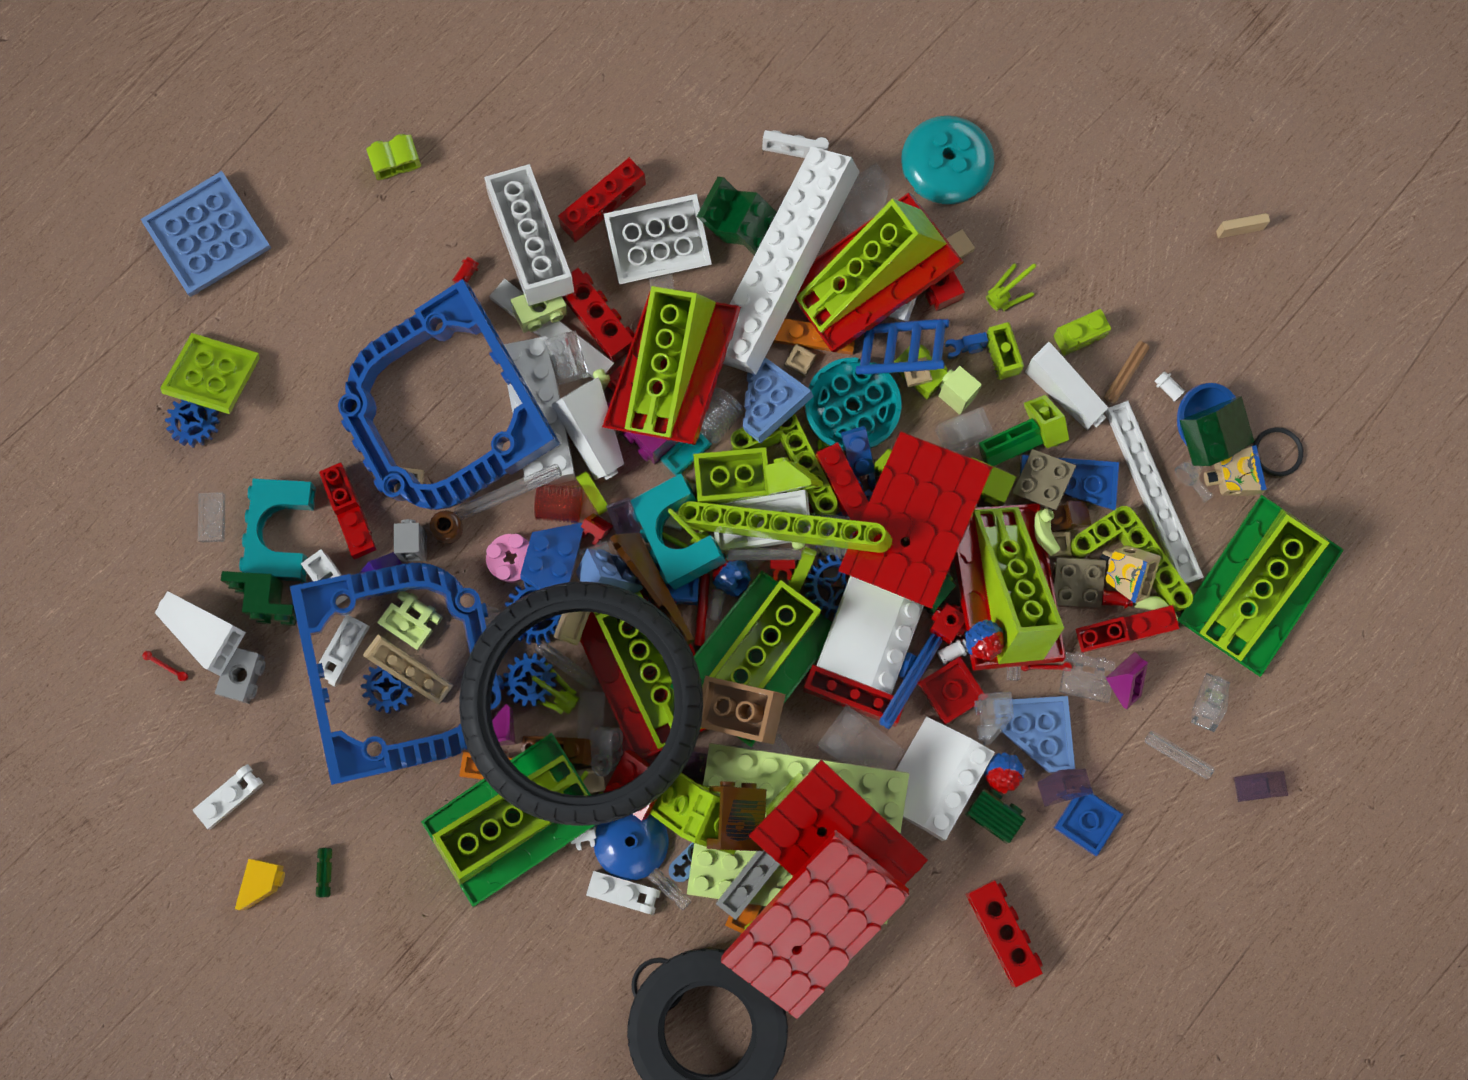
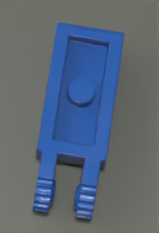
M862 426L841 432L846 459L862 490L863 487L859 477L867 475L868 485L871 490H874L877 484L873 473L875 469L866 428Z

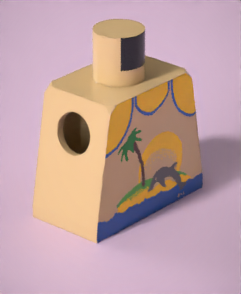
M1256 445L1243 449L1232 457L1214 464V471L1204 472L1206 486L1219 485L1220 493L1223 496H1257L1267 490Z
M1124 546L1113 553L1105 550L1100 560H1106V566L1109 567L1105 578L1106 582L1134 603L1149 598L1161 556L1131 546Z

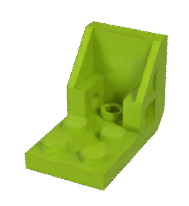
M681 773L674 783L657 798L650 814L680 837L707 847V838L718 839L720 792L709 791V787L697 784ZM719 850L733 855L736 850Z

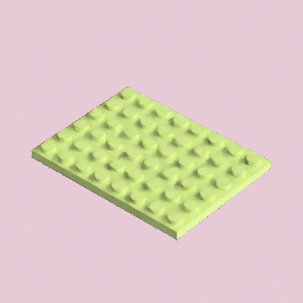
M709 743L703 785L707 787L720 786V781L735 782V787H741V783H757V788L767 789V806L799 772L806 776L821 759ZM823 760L901 834L909 780L908 772ZM820 827L818 828L817 832L821 833L826 828ZM694 843L687 894L719 899L756 852L736 850L733 855L716 849H706L707 847ZM779 865L749 904L767 906L793 876Z

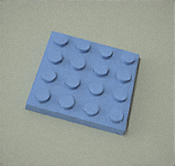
M222 171L140 219L190 297L271 249L268 241Z

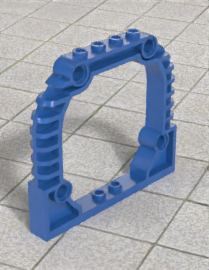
M463 279L415 309V315L405 319L398 326H394L387 333H383L379 338L371 341L361 350L350 367L348 382L345 384L346 394L338 402V409L343 417L341 420L342 425L348 432H351L354 438L352 440L354 447L358 452H362L365 458L363 463L367 470L375 476L374 484L377 489L397 501L407 500L411 504L430 510L447 509L461 504L506 474L512 475L560 445L558 438L474 291ZM443 322L442 328L436 331L437 325ZM454 332H466L475 335L482 332L492 350L489 353L496 365H501L503 379L508 385L511 384L522 404L514 408L507 431H501L493 436L491 451L447 479L434 484H420L414 474L396 465L373 423L377 406L370 393L377 376L389 364L430 338L434 337L439 341H446L453 336ZM357 403L356 409L351 412L352 406ZM510 441L509 449L503 451L504 443ZM400 482L401 487L399 491L395 492L394 488Z
M407 563L290 586L331 785L447 759L468 749L464 740L461 723L458 727L442 734L392 745H386V742L377 736L369 737L364 742L348 736L342 730L331 732L325 703L330 702L327 688H322L320 681L321 678H325L322 663L317 664L311 638V635L321 634L326 624L335 614L341 616L351 614L355 609L356 601L410 589H427L444 596L449 613L455 619L463 622L471 654L477 640L487 628L484 619L488 617L486 603H481L479 594L474 589L463 588L461 583L444 569L427 563ZM464 595L471 596L474 600L473 606L469 608L463 607L460 603V598ZM340 596H346L350 599L351 603L347 608H339L336 605V600ZM497 674L495 675L492 687L495 700L491 704V710L500 704V690L504 689L502 676ZM377 742L381 745L382 751L378 756H370L368 754L367 746L370 743Z

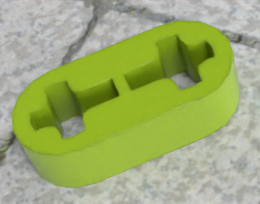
M585 471L577 476L576 479L598 515L600 516L610 510L589 474Z
M806 546L795 566L791 580L788 582V586L798 593L817 551Z

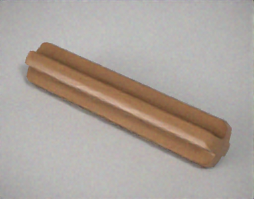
M1143 341L1137 343L1104 396L1107 402L1111 404L1117 402L1148 352V344Z

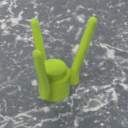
M1016 263L1012 264L996 285L988 291L986 299L990 306L996 311L999 309L1006 311L1009 307L1033 297L1034 293L1030 292L1009 301L1011 298L1009 290L1035 269L1036 264H1032L1006 287H1003L1002 284L1017 267Z
M672 509L668 510L669 514L693 537L689 542L691 545L709 536L706 531L699 530L700 532L696 533ZM664 532L662 533L663 538L681 548L689 547V545Z
M554 669L550 673L557 674L555 679L566 691L562 689L558 692L536 676H532L534 682L556 697L554 702L557 705L548 701L544 704L541 700H538L537 703L551 708L561 715L563 712L570 714L580 699L575 695L577 692Z

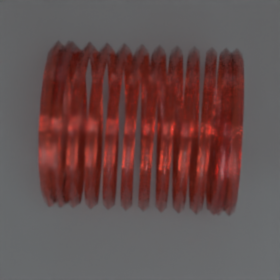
M539 482L536 488L534 505L536 521H541L542 519L545 521L547 519V521L551 520V522L555 520V522L563 521L564 523L567 521L569 523L570 521L571 523L578 524L582 508L581 485L574 487V485L566 486L565 484L563 486L562 484L554 485V483L551 485L550 483Z

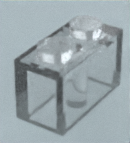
M576 331L564 332L544 339L558 385L569 384L589 377Z
M983 407L939 423L936 427V433L942 447L959 454L967 452V448L974 445L976 448H979V442L992 437L994 434Z

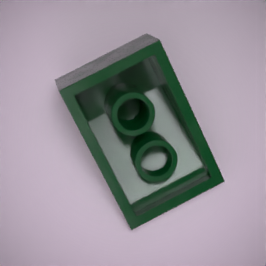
M1242 396L1180 420L1193 466H1212L1232 457L1255 442Z

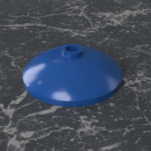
M1203 383L1193 387L1183 397L1178 408L1177 427L1181 439L1186 446L1180 420L1236 398L1228 388L1217 383Z
M650 813L647 819L642 821L631 814L619 820L598 824L595 830L594 851L597 860L609 874L623 880L645 878L654 873L666 858L669 846L667 829L662 822ZM628 837L635 839V844L631 847L626 845Z

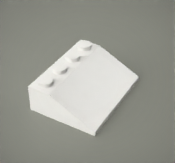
M697 194L604 214L619 284L712 264L703 222L696 217L700 211Z
M850 576L817 666L892 694L924 605Z
M926 717L896 771L909 773L903 818L941 841L946 840L995 752L975 740Z

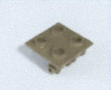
M1032 449L1013 494L1044 505L1045 508L1057 510L1076 465Z
M1057 557L1056 562L1053 564V571L1055 572L1054 592L1057 605L1101 608L1106 560Z

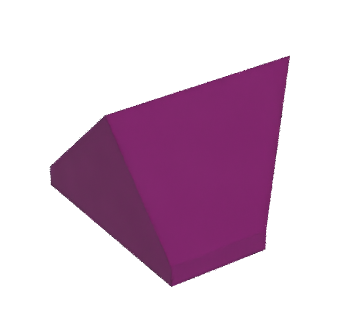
M1135 651L1106 677V680L1125 709H1128L1142 696L1148 662L1143 660Z
M505 704L492 720L501 746L516 744L513 709Z

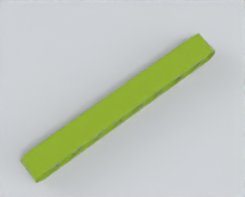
M692 501L684 503L679 509V516L694 530L878 553L887 551L892 544L891 535L878 523ZM696 512L695 517L690 519L691 515ZM716 515H719L718 519L712 522V519ZM741 517V521L734 525L735 521ZM764 520L763 525L757 528L758 523ZM784 523H788L785 529L780 530ZM811 525L810 530L803 533L804 528ZM835 528L832 535L826 536L828 530ZM858 531V535L855 538L850 539V535L853 532ZM883 534L879 541L873 542L876 535Z

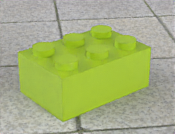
M766 447L693 454L698 502L722 504L771 496L768 491L765 465H768Z

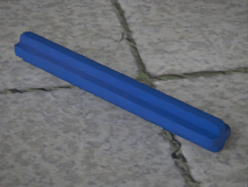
M936 634L930 635L880 718V725L886 729L892 727L941 645V637H937Z

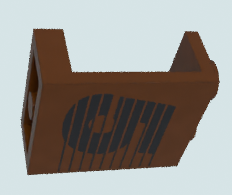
M720 781V786H710L709 791L720 792L718 839L707 838L706 849L764 851L749 837V834L765 818L767 789L757 788V783H741V787H735V782Z

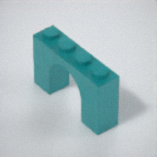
M682 473L630 500L633 509L630 510L634 520L637 523L640 522L643 528L640 530L641 536L652 547L649 553L655 564L659 563L662 569L659 573L665 584H669L674 589L727 563L717 541L711 535L683 549H671L665 546L662 533L666 521L671 516L668 510L672 509L674 512H677L684 503L697 501L688 480Z
M253 478L252 485L248 487L250 506L245 512L247 531L242 536V546L245 548L244 557H241L239 561L240 571L272 574L283 581L306 582L307 572L301 563L308 559V557L303 553L269 550L263 539V529L267 520L278 511L285 509L314 511L316 487L312 482Z

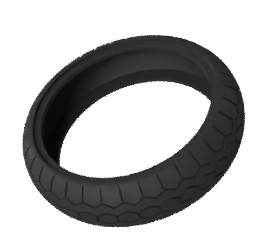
M567 582L548 586L525 595L504 609L487 626L474 645L463 673L459 697L460 721L466 746L477 769L489 785L506 801L523 812L545 821L574 826L597 825L619 820L643 809L660 797L681 774L693 753L701 728L703 715L702 683L696 660L687 641L675 624L652 603L628 590L609 584ZM572 612H595L613 616L627 622L643 633L653 643L665 661L674 690V716L670 733L664 747L653 763L641 775L626 785L609 792L587 796L562 794L549 790L522 774L504 753L497 739L491 715L493 682L499 665L510 647L519 637L538 623L557 615Z

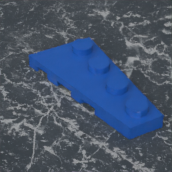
M1021 455L1020 475L1029 455ZM1058 458L1076 465L1064 495L1112 511L1116 509L1119 462Z

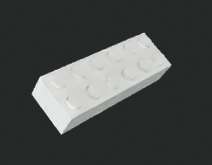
M530 164L484 177L490 202L528 306L574 293L572 275Z
M544 336L504 344L560 442L559 446L523 468L528 488L534 489L576 480L567 431L551 405L560 399L548 337ZM507 384L513 413L514 408L521 405L522 402L513 386Z

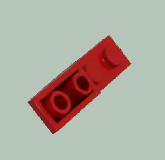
M340 462L319 471L332 509L337 516L353 559L355 560L376 551L377 549L371 535L372 532L343 464Z
M1171 605L1127 617L1123 616L1076 628L1075 630L1081 653L1136 642L1180 629L1174 607Z

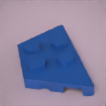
M582 523L532 532L520 579L534 586L537 590L555 584L571 582L584 531L581 527Z

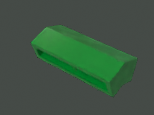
M1031 418L979 442V449L984 463L995 466L1043 444L1040 427Z

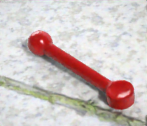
M145 651L142 654L144 660H151L176 675L179 681L185 682L188 679L186 672L177 671L152 656L150 651Z
M1068 662L1062 665L1037 664L1020 666L1021 670L1025 672L1029 669L1069 672L1072 669V665Z

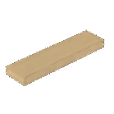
M380 635L376 636L363 654L365 658L438 705H440L453 687L451 682Z

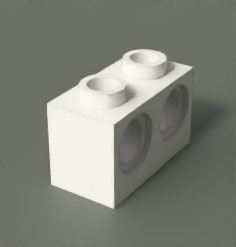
M322 549L301 563L313 581L342 576L330 557ZM340 596L336 600V605L338 606L348 597Z

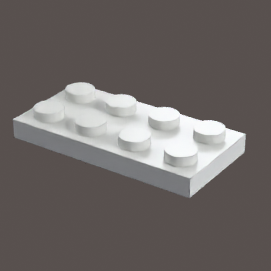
M806 490L718 504L810 515L808 492ZM719 515L713 518V522L718 519ZM741 517L735 521L734 525L741 521ZM764 520L758 523L757 528L763 525ZM784 523L780 530L785 529L788 523ZM811 526L805 527L803 533L808 532ZM714 532V538L722 553L790 543V541Z

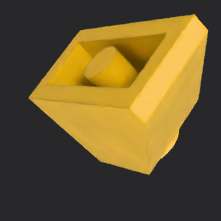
M248 859L235 909L247 910L278 890V886L281 887L284 882V866L256 859Z

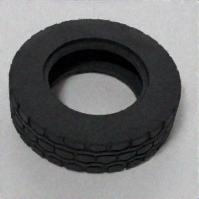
M702 948L686 951L668 959L657 967L639 988L630 1009L627 1025L630 1056L642 1080H773L782 1065L787 1048L788 1024L786 1011L753 987L751 983H748L733 972L731 968L729 969L721 963L722 955L726 950ZM699 986H717L733 993L746 1007L752 1024L750 1044L743 1057L733 1067L716 1074H700L683 1067L671 1054L665 1039V1020L669 1008L681 994Z

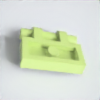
M400 591L397 598L403 601L401 607L399 608L391 603L377 623L419 651L433 632L425 626L427 622L431 620L438 625L443 616L438 614L431 605L426 606L420 602L415 594ZM411 608L421 613L418 620L408 614Z

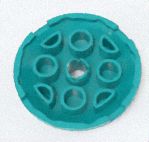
M944 115L930 118L912 130L903 146L901 165L905 178L908 179L917 194L939 204H959L968 201L969 198L980 193L986 187L994 169V152L986 134L973 122L957 116ZM950 153L954 159L948 160L943 155Z
M856 357L835 360L819 370L808 387L814 397L805 404L806 416L814 433L830 446L838 442L843 451L844 446L841 432L862 426L866 428L870 449L884 442L896 428L902 407L900 391L893 377L889 373L857 375L855 370L856 366H860L861 359ZM855 402L859 409L857 411L849 410L847 404Z

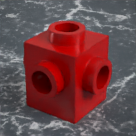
M946 604L943 609L938 607L931 618L935 622L929 632L936 634L937 637H941L944 642L950 645L956 635L961 637L966 630L962 608L955 604L951 606Z

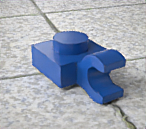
M986 332L964 336L959 340H947L944 344L945 347L952 346L955 348V352L948 353L947 358L955 359L961 351L962 353L969 351V354L979 353L986 347L988 338Z

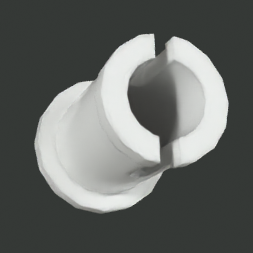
M1164 371L1155 380L1158 384L1156 387L1160 386L1175 402L1185 390L1170 377L1171 373L1167 374Z
M957 638L953 644L936 652L942 664L946 665V663L959 656H967L968 649L966 641L963 638L960 640Z

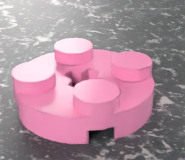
M505 534L497 537L487 547L486 564L495 578L507 583L522 581L520 574L529 545L528 540L519 534ZM507 553L517 554L514 564L504 562Z

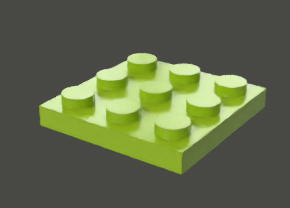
M191 333L160 387L161 392L168 396L230 414L260 359L259 353Z

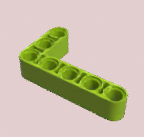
M795 414L787 420L792 423L789 427L780 426L762 443H759L746 433L743 427L733 432L731 435L732 450L767 448L781 442L790 461L798 462L799 464L810 462L812 466L807 468V470L822 480L823 486L817 490H806L808 492V499L817 516L828 518L836 516L838 505L836 496ZM739 440H746L748 442L747 445L742 447L736 445ZM799 441L802 445L798 448H793L790 446V443ZM824 503H829L833 508L825 511L820 506Z
M1118 507L1080 532L1071 541L1072 555L1077 558L1087 557L1115 537H1118L1124 546H1131L1161 556L1153 588L1169 606L1173 605L1175 612H1180L1192 604L1193 594L1130 507ZM1117 515H1124L1127 518V524L1120 523ZM1097 528H1105L1108 536L1101 537L1097 532ZM1137 534L1140 536L1141 544L1134 543L1131 535ZM1077 541H1085L1088 549L1081 550L1077 545ZM1160 574H1165L1169 577V585L1161 582ZM1175 594H1180L1183 597V605L1176 603L1174 599Z

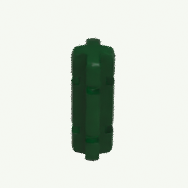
M318 848L317 858H319V862H317L316 873L318 887H316V897L327 898L331 895L329 883H331L332 862H330V859H332V848Z

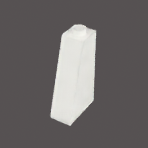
M1048 342L1031 359L1025 373L1086 430L1092 425L1097 428L1106 418L1104 413L1108 409L1107 405L1057 349Z
M597 377L551 405L594 479L596 480L604 476L607 480L618 473L617 468L622 466L624 461L615 430L602 427L608 406L601 382Z
M168 591L155 611V614L203 668L219 676L222 675L246 633Z

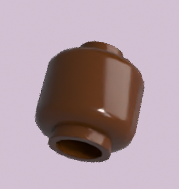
M448 510L440 511L431 518L429 524L430 532L438 542L452 544L461 537L463 524L454 512Z

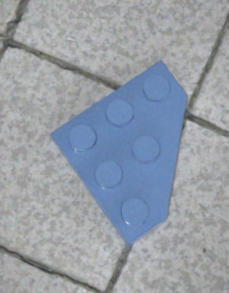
M765 357L756 375L747 372L748 390L745 394L744 407L746 412L745 418H743V428L746 433L759 443H762L814 397L812 391Z
M1068 696L993 701L995 727L1048 773L1075 771Z

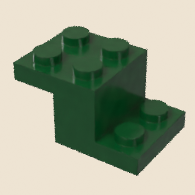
M717 176L696 217L724 243L744 245L755 256L777 212L758 193L738 191L724 177Z
M222 571L221 581L228 585L229 589H234L235 593L244 594L242 612L250 616L249 619L256 620L258 624H271V621H278L281 625L295 626L297 619L294 605L281 604L282 581L272 574Z

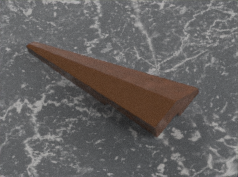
M615 534L610 537L614 549L640 581L645 594L654 606L661 610L675 624L688 645L691 644L694 638L640 534Z

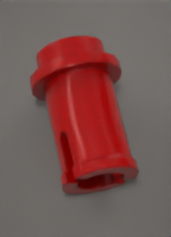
M467 257L465 260L462 259L461 262L463 264L452 281L457 283L463 279L468 283L475 271L478 272L479 269L477 267L479 263L470 257Z
M1103 590L1102 605L1123 606L1124 609H1127L1128 606L1132 607L1133 602L1119 591Z

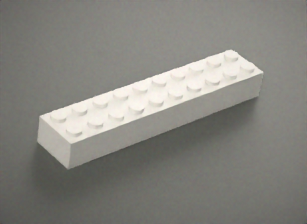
M811 146L730 302L731 305L740 306L741 309L723 364L755 375L757 374L859 174V170L852 157Z

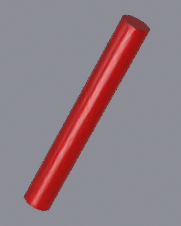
M708 573L700 576L694 644L697 647H701L705 642L710 574Z

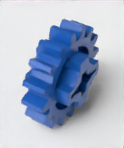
M181 400L180 404L174 401L175 409H168L167 412L171 414V417L165 419V422L170 424L166 429L169 433H173L171 437L175 441L179 440V443L183 446L189 443L192 448L195 447L196 442H199L202 446L205 445V438L212 440L211 432L218 433V429L214 425L220 423V420L215 417L219 412L185 400ZM206 413L208 417L207 421L204 419ZM186 419H188V420H195V419H197L200 423H198V422H196V421L189 423ZM178 421L181 422V427H180L181 431L179 430V427H178Z
M524 653L523 660L521 661L515 657L516 664L514 666L511 664L507 665L511 670L510 673L503 674L505 678L509 679V681L503 683L504 687L510 688L506 694L509 697L515 695L513 701L516 704L523 700L522 704L524 707H527L529 702L534 707H537L538 700L545 704V696L552 697L553 694L545 689L538 694L539 684L532 681V685L529 686L524 681L528 680V675H532L555 688L557 684L552 682V679H555L557 674L550 673L554 666L552 664L546 666L547 659L545 657L539 661L536 653L533 654L532 659H529L526 653ZM532 664L540 666L545 672H536ZM522 667L523 671L521 674L515 677L517 671ZM516 688H524L527 690L528 696L520 694Z
M378 665L376 669L370 666L368 669L371 674L363 675L367 683L361 684V688L367 690L362 697L365 699L370 698L367 704L370 707L377 704L375 710L381 712L384 707L387 714L391 713L392 708L400 712L401 704L408 706L409 704L406 699L408 697L414 698V695L410 693V689L413 688L401 680H397ZM382 673V676L377 681H374ZM388 682H391L396 686L389 688V692L382 688L388 685ZM374 692L382 694L383 702L375 697ZM400 692H403L402 695L397 700H395V697Z

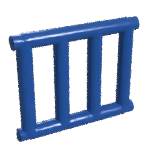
M949 319L880 323L870 331L867 330L863 333L865 336L860 366H856V374L865 375L944 369L945 363L942 360L945 328H949ZM936 329L932 360L918 361L921 331ZM912 331L908 362L894 363L898 332ZM875 333H888L884 364H870Z

